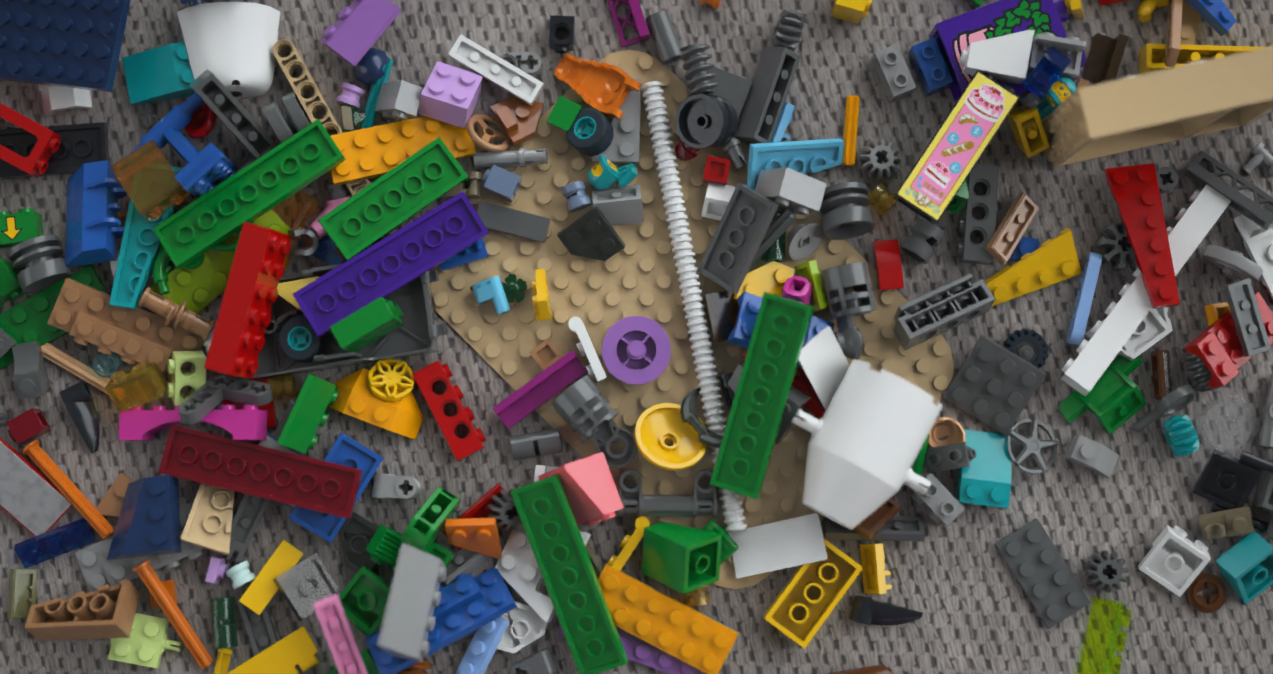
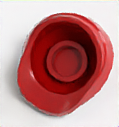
M205 103L191 116L192 121L185 127L186 133L191 138H203L215 128L219 118Z

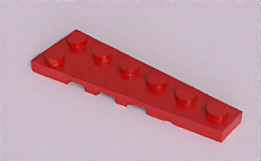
M1155 164L1106 168L1104 174L1112 197L1117 203L1121 222L1125 225L1127 238L1134 250L1135 260L1138 269L1142 273V280L1153 309L1178 306L1180 299Z

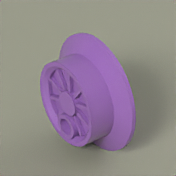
M629 316L617 321L607 331L602 344V356L609 372L618 380L633 385L649 383L659 377L666 369L671 355V345L665 330L654 320L643 316Z

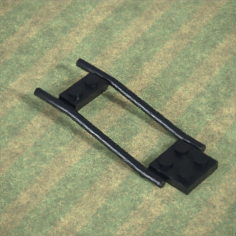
M1214 449L1193 488V493L1215 502L1211 512L1244 507L1262 471L1266 470L1273 473V462L1244 450L1240 454L1239 459ZM1251 517L1253 528L1266 532L1269 523Z

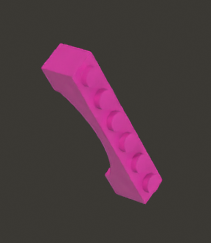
M180 405L174 406V410H167V406H152V410H145V406H129V411H120L119 440L153 441V436L158 432L170 427L171 424L182 423L178 412ZM220 405V410H211L200 420L229 431L233 434V440H267V410H258L257 405H243V410H235V405Z

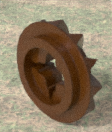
M1202 573L1187 588L1186 596L1190 602L1189 605L1197 611L1212 613L1223 606L1227 591L1219 577L1210 573ZM1204 586L1208 590L1216 592L1208 595L1207 600H1205L1204 596L1197 595V593L1204 590Z

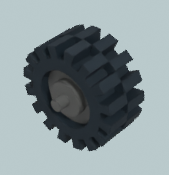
M1026 328L1015 330L1013 334L1007 336V340L1003 343L1004 348L1039 369L1042 365L1046 364L1045 361L1046 358L1048 359L1049 349L1046 341L1039 333L1034 330H1027Z

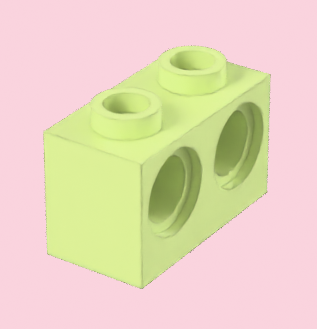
M202 350L172 351V359H168V373L172 374V383L167 384L168 398L172 399L174 405L183 404L206 383V368H204L206 356ZM192 362L190 369H180L183 363ZM192 386L188 393H180L182 387Z

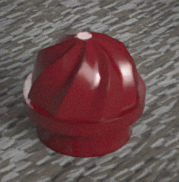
M681 139L678 140V144L675 147L677 157L684 161L696 158L697 152L700 150L686 145Z

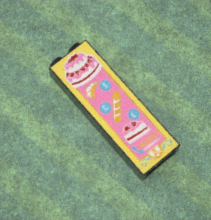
M977 71L973 75L893 196V199L933 225L939 221L1020 98L1015 95L1016 92L1007 85L1001 86L994 81L995 78L987 72L981 73Z

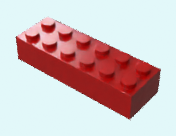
M246 222L243 223L204 368L253 379V375L258 369L257 360L260 350H262L265 344L264 334L266 327L271 322L270 312L272 305L278 296L277 286L279 279L284 274L283 264L285 257L291 248V236L271 228Z

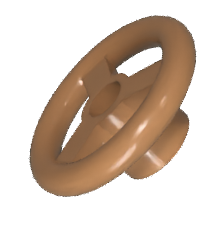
M477 114L469 118L466 125L467 132L479 149L501 152L510 146L511 141L496 118L485 114ZM485 122L494 125L500 131H496L493 128L488 127V125ZM475 123L478 125V133L474 130ZM504 140L502 144L494 145L495 141Z

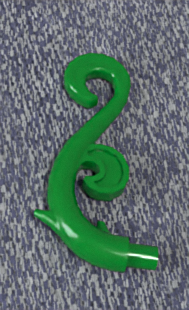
M242 229L236 232L238 240L234 244L226 245L220 243L211 250L223 252L236 251ZM162 243L153 264L152 276L154 284L158 285L160 294L166 295L170 293L167 274L171 269V266L168 267L171 258ZM204 254L186 265L185 268L194 270L200 267L205 258Z

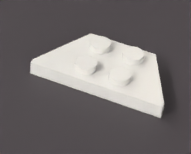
M1152 307L1118 354L1133 361L1171 333L1173 329L1167 315L1168 308L1153 309ZM1091 329L1084 334V337L1088 340L1094 335L1090 332Z

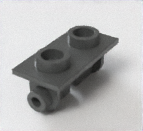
M966 442L927 448L925 455L927 473L969 467V462L976 458V451L967 447Z

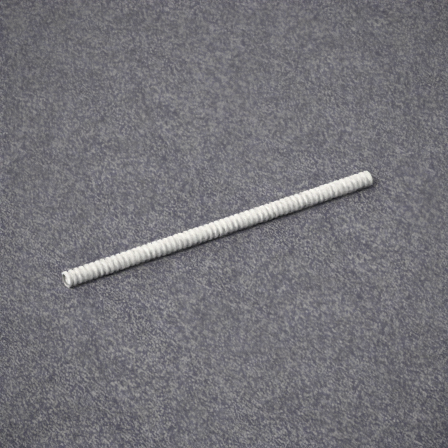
M652 81L643 84L641 90L644 91L642 94L643 98H646L644 105L647 106L645 111L649 114L647 115V120H650L648 126L651 130L649 132L653 135L651 137V142H654L652 147L656 150L654 152V156L657 157L655 163L658 164L656 168L660 172L658 174V178L661 179L659 184L663 187L661 189V193L664 194L662 200L665 201V204H663L664 208H667V211H665V215L668 216L666 221L670 224L668 230L671 231L669 237L672 238L671 245H674L672 252L675 253V256L673 258L677 261L675 263V267L678 268L676 274L680 277L678 278V282H681L679 289L683 292L680 295L684 298L682 304L685 305V308L683 310L687 313L685 319L688 320L686 326L689 327L688 334L691 335L689 342H692L690 347L694 350L692 357H695L693 363L697 366L695 372H698L696 379H699L698 387H701L699 394L703 397L700 399L704 403V406H702V410H705L703 416L707 418L705 425H708V429L711 432L724 436L726 428L724 421L727 420L726 417H723L725 410H722L724 404L720 401L722 395H719L721 388L717 386L719 380H716L718 373L714 370L716 365H713L715 357H712L714 352L713 349H710L712 342H709L711 336L707 333L709 331V327H706L708 320L704 318L706 316V312H703L705 305L702 304L703 297H700L702 290L699 289V286L701 284L697 281L699 275L696 274L698 268L694 265L696 264V260L693 259L695 253L692 252L694 247L690 244L692 237H689L691 232L687 229L689 227V223L686 222L688 216L685 215L686 208L683 207L685 201L682 200V197L684 195L680 192L682 186L679 185L681 179L678 178L679 171L676 170L678 164L675 163V160L677 158L673 155L675 153V149L672 148L674 143L670 140L672 134L669 133L671 131V127L668 126L670 123L669 119H666L668 116V112L665 111L667 106L663 103L665 102V97H662L664 90L661 89L663 85L662 82ZM712 447L711 455H714L712 462L716 464L720 448ZM723 488L718 489V493H721L719 500L723 502L721 508H724L722 515L726 518L724 524L727 523L725 531L733 532L745 529L747 524H744L745 516H742L744 509H741L740 506L743 503L739 501L741 494Z

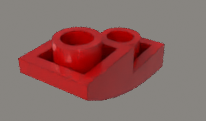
M898 239L873 241L878 290L904 288Z

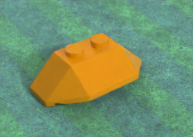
M365 368L333 383L337 385L335 390L339 394L334 404H328L327 407L416 440L424 415L413 392L398 401L382 400L370 390L368 385L370 370ZM376 387L380 392L386 394L384 387ZM398 388L396 395L404 392L406 389Z

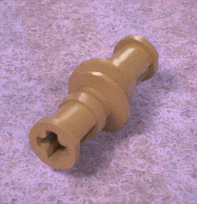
M147 287L138 303L139 307L144 306L156 312L157 315L166 317L165 326H169L174 322V329L179 324L182 328L189 329L203 336L202 339L206 340L216 321L213 319L209 321L197 315L196 312L186 309V300L178 305L171 299L164 298L151 291L152 288Z

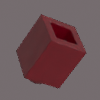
M32 408L6 422L9 427L8 434L17 444L26 445L51 431L42 411L36 408Z

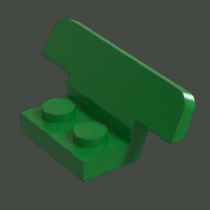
M1118 354L1086 396L1075 390L1059 404V412L1070 424L1088 409L1096 416L1103 430L1109 435L1112 434L1147 404L1138 386L1127 377L1143 363L1141 358L1137 357L1131 361Z

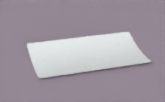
M830 326L812 338L802 348L799 361L825 411L850 366Z
M817 513L728 532L739 546V549L732 554L736 578L827 559L822 528Z

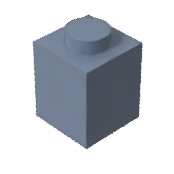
M493 165L491 170L487 169L482 183L485 184L484 188L487 192L513 202L522 179L521 176Z

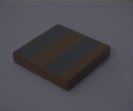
M722 291L703 295L712 344L728 341V337L736 325L740 306L737 300L733 299L735 293Z

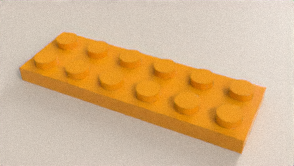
M422 116L331 135V138L346 160L331 169L330 173L333 185L337 186L383 176L439 137L456 160L474 156L476 152L475 144L470 138L467 128L464 129Z
M608 564L605 565L598 578V582L615 626L706 674L719 673L739 632Z

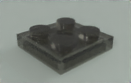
M317 553L273 579L299 622L316 612L314 602L336 594L340 596L342 593Z

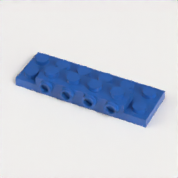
M493 567L476 577L472 573L468 575L460 574L455 577L454 582L450 585L439 587L441 600L439 606L434 608L433 616H435L436 620L433 631H429L427 641H430V647L427 656L517 607L498 569ZM381 629L374 632L373 635L365 637L380 674H396L418 662L393 657L377 646Z

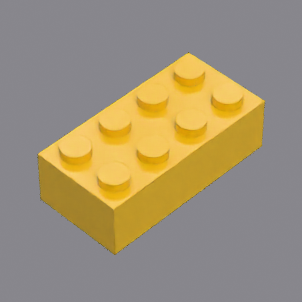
M824 539L827 559L799 565L762 616L804 649L863 569L861 565L826 539Z

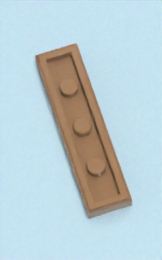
M1183 0L1168 1L1165 47L1166 67H1175L1180 52Z

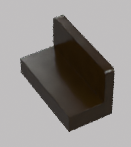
M1099 33L1095 34L1082 78L1098 84L1115 81L1129 36L1119 34L1117 37L1111 38Z

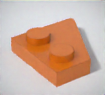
M496 518L446 519L445 529L449 544L501 559L502 549Z

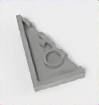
M635 78L636 81L641 83V79ZM641 87L638 92L630 91L620 107V110L624 113L622 118H613L611 122L613 139L610 146L601 154L612 163L639 164ZM601 154L593 156L592 163H597L599 161L598 157Z

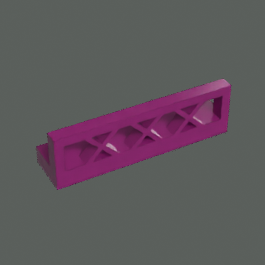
M607 0L622 48L649 40V31L639 0H617L615 5L612 0ZM619 2L629 6L630 12L626 19L616 14L615 10ZM631 15H632V18H633L634 23H632V22L629 21ZM619 20L624 22L622 27L620 26ZM628 24L636 28L638 37L625 41L622 32Z
M571 350L492 409L500 417L507 429H510L588 371L573 350Z

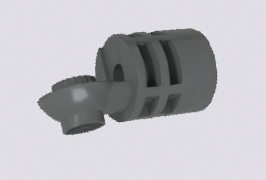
M867 262L850 263L821 271L830 310L831 320H836L838 332L833 334L844 355L850 359L857 360L863 349V338L861 331L855 326L853 317L871 313L870 311L877 310ZM854 290V292L844 294L845 291Z
M586 375L564 391L552 403V406L565 422L569 421L572 424L571 429L573 432H579L582 443L590 438L597 445V453H604L608 466L614 468L624 467L635 458L637 452L635 438L627 429L618 427L613 419L619 412L616 409L612 410L608 406L610 401L600 396L601 390ZM614 441H621L624 444V450L621 454L615 455L611 452L610 446Z

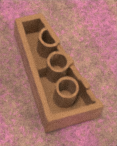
M128 579L119 581L118 585L109 586L107 584L89 593L82 591L74 593L73 597L67 599L60 597L34 604L30 607L25 629L38 641L129 638L141 592Z

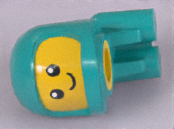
M1059 77L1043 88L1044 94L1039 98L1041 102L1035 107L1039 112L1041 120L1050 115L1077 90L1075 83L1071 79Z
M601 154L598 157L599 161L588 170L587 178L590 184L598 190H606L616 181H618V187H626L638 175V169L633 163L617 168L609 159Z

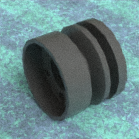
M844 182L825 188L820 212L824 214L821 222L823 234L826 238L833 240L850 239L867 234L874 229L873 213L867 207L870 204V198L868 197L869 191L866 184Z
M43 235L31 238L15 245L7 252L9 260L13 261V269L23 270L17 275V280L23 293L40 292L67 277H72L71 268L65 266V258H58L63 253V248L58 246L60 243L58 236Z

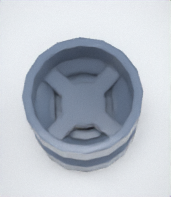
M584 181L573 182L561 188L563 196L568 200L567 207L569 212L582 210L592 204L590 197L585 193L586 186Z

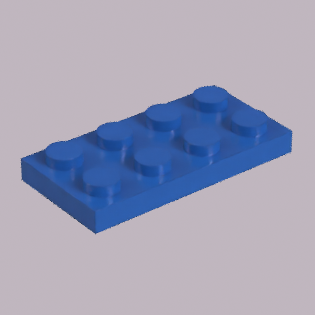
M341 432L324 461L363 470L355 500L356 504L384 458ZM298 506L294 507L288 517L332 543L346 520L344 517Z

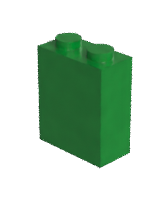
M380 297L332 325L330 329L342 349L348 352H358L402 326L404 323L401 317L404 314L397 303L394 304L392 300L388 301Z

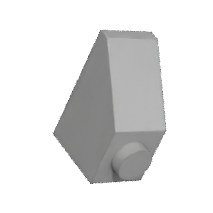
M1074 435L1064 458L1110 478L1119 455L1103 444L1082 435Z

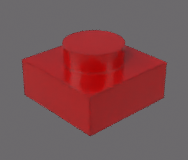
M707 155L702 181L726 185L731 160Z

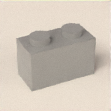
M403 80L382 83L375 111L382 113V118L396 121L397 118L406 120L407 117L416 116L423 88Z

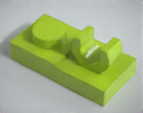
M808 261L795 266L796 276L806 278L811 284L810 305L814 306L813 312L827 308L828 303L825 301L823 294L825 288H822L821 285L822 281L817 261Z

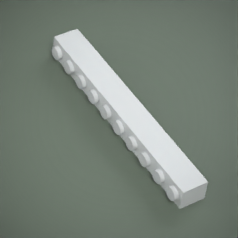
M1207 184L1202 191L1196 189L1188 201L1192 204L1188 210L1183 207L1175 217V220L1178 221L1174 228L1171 226L1167 228L1175 276L1231 202V200ZM1138 268L1133 273V276L1136 277L1132 284L1127 282L1118 293L1122 296L1119 302L1115 303L1112 301L1104 312L1108 315L1104 322L1098 320L1090 332L1094 335L1089 342L1084 339L1076 349L1079 353L1075 360L1070 358L1061 369L1065 372L1061 380L1084 396L1090 392L1152 308L1142 280V273Z

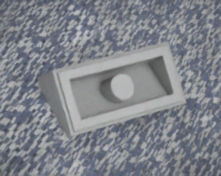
M464 548L460 551L456 549L453 552V559L447 566L444 582L446 585H450L454 582L455 577L460 574H473L491 558Z

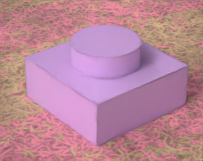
M219 556L211 557L205 579L206 582L215 584L225 578V572L228 570L225 558Z

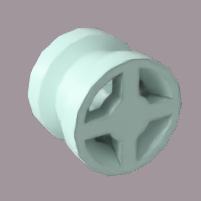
M248 560L225 572L227 577L232 579L234 590L256 578L255 574L249 570L250 564Z

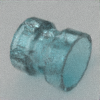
M112 352L111 355L101 353L94 359L93 369L97 375L108 378L118 372L125 362L121 360L122 355Z

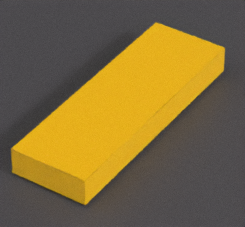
M283 539L239 602L257 615H260L304 553Z

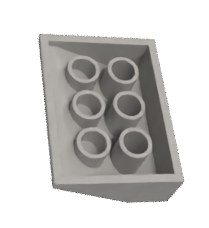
M407 544L401 545L377 646L393 657L422 662L423 656H427L429 652L430 641H427L429 631H433L435 626L434 608L439 606L441 600L439 587L440 582H444L446 578L447 567H444L445 563L441 559Z

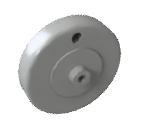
M1208 245L1203 253L1205 260L1223 269L1222 273L1231 277L1235 275L1243 279L1250 278L1251 281H1258L1263 272L1259 265L1244 257V254L1237 250L1230 251L1216 245Z

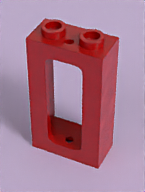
M0 103V117L30 132L38 139L28 157H23L0 145V159L39 178L40 174L42 175L46 171L48 160L52 153L58 150L62 136Z

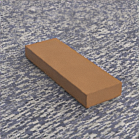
M1025 192L1017 195L985 248L999 264L1007 263L1039 209Z

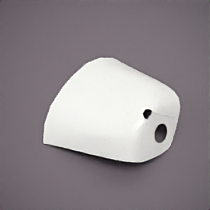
M214 2L187 7L177 12L194 79L199 77L205 70H210L229 92L238 91L242 93L241 96L235 97L237 101L263 95L269 90L275 70L276 58L273 53V46L278 38L280 11L258 3ZM238 80L240 85H232V82Z

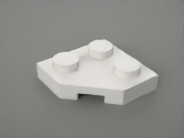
M516 601L517 607L502 615V617L510 622L497 647L498 650L516 653L544 636L548 623L530 605Z

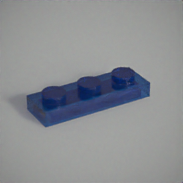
M82 518L17 543L14 546V551L26 569L95 542V536L86 519Z

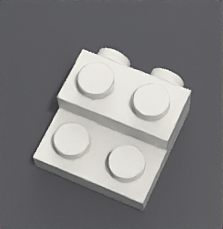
M1167 525L1152 543V549L1140 562L1138 569L1181 597L1211 558L1207 552L1208 547L1199 540L1192 542L1186 538L1188 534L1178 526L1171 528Z

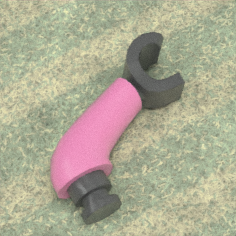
M333 182L326 184L327 188L331 189V192H329L330 199L326 200L327 205L321 214L307 229L296 228L288 230L289 236L301 235L303 239L302 246L295 249L291 256L306 257L317 250L318 240L327 234L319 224L318 219L352 197L351 194L347 195L346 189H343L342 185L344 184L334 186Z

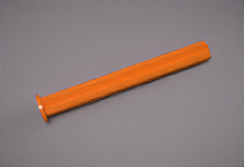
M38 440L28 444L22 451L23 455H28L103 539L109 538L115 531L114 527L39 446L40 442Z
M145 559L131 570L137 572L199 667L202 669L208 667L213 662V658L149 564L150 559Z

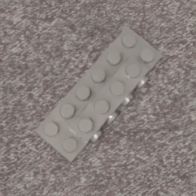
M194 501L180 507L181 536ZM113 536L74 553L88 588L92 592L98 590V587L107 584L109 586L118 585L119 581L128 579L135 585L134 580L140 577L136 571L133 572L131 569L145 559H150L149 564L157 574V570L164 567L168 571L180 566L179 561L187 557L189 561L203 556L202 551L206 549L181 542V553L107 560Z

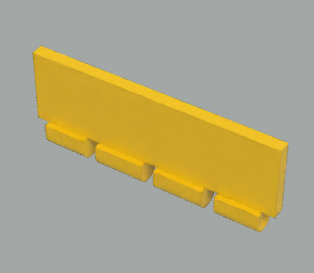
M302 626L227 674H300L296 666L299 665L303 672L319 663L315 655L319 651L305 626Z

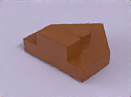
M510 96L490 106V109L515 147L536 135L539 120L543 114L544 103L534 101L531 106L518 97Z

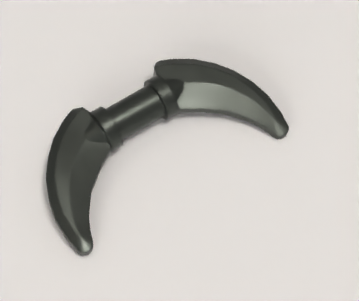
M694 389L685 396L681 404V419L683 422L691 424L699 436V442L707 446L720 448L723 435L711 432L698 419L695 402L701 389Z

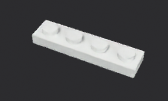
M461 34L448 54L453 60L482 75L485 79L531 106L544 86V83Z

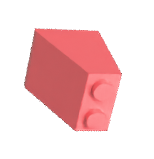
M603 452L563 465L538 476L539 480L556 474L558 475L577 525L587 522L588 526L615 517L614 511L624 508Z

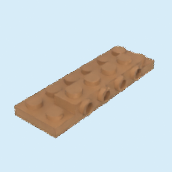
M70 278L65 279L47 323L69 332L70 335L75 336L73 341L88 346L90 342L97 345V350L107 355H111L112 352L122 355V361L133 365L137 361L145 365V370L158 374L159 371L168 372V359H172V351H201L205 341L202 339L203 336L189 329L186 330L179 324L174 329V322L169 326H165L166 317H161L138 306L136 310L112 307L109 305L110 294ZM192 362L183 363L180 369H190Z

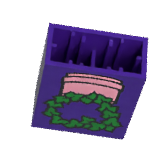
M999 0L936 23L929 34V38L935 37L953 79L949 89L954 102L956 103L973 75L962 73L963 65H960L962 51L966 50L971 43L1026 30H1034L1033 39L1037 34L1045 32L1052 33L1055 37L1065 38L1067 35L1062 23L1068 21V12L1064 0ZM1084 50L1082 51L1080 68L1086 65ZM1027 67L1026 78L1021 84L1000 80L994 81L1001 86L1007 85L1016 92L1015 95L1019 96L1030 87H1035L1037 91H1040L1055 79L1066 76L1031 71ZM1067 77V78L1071 79L1073 82L1077 79V78Z

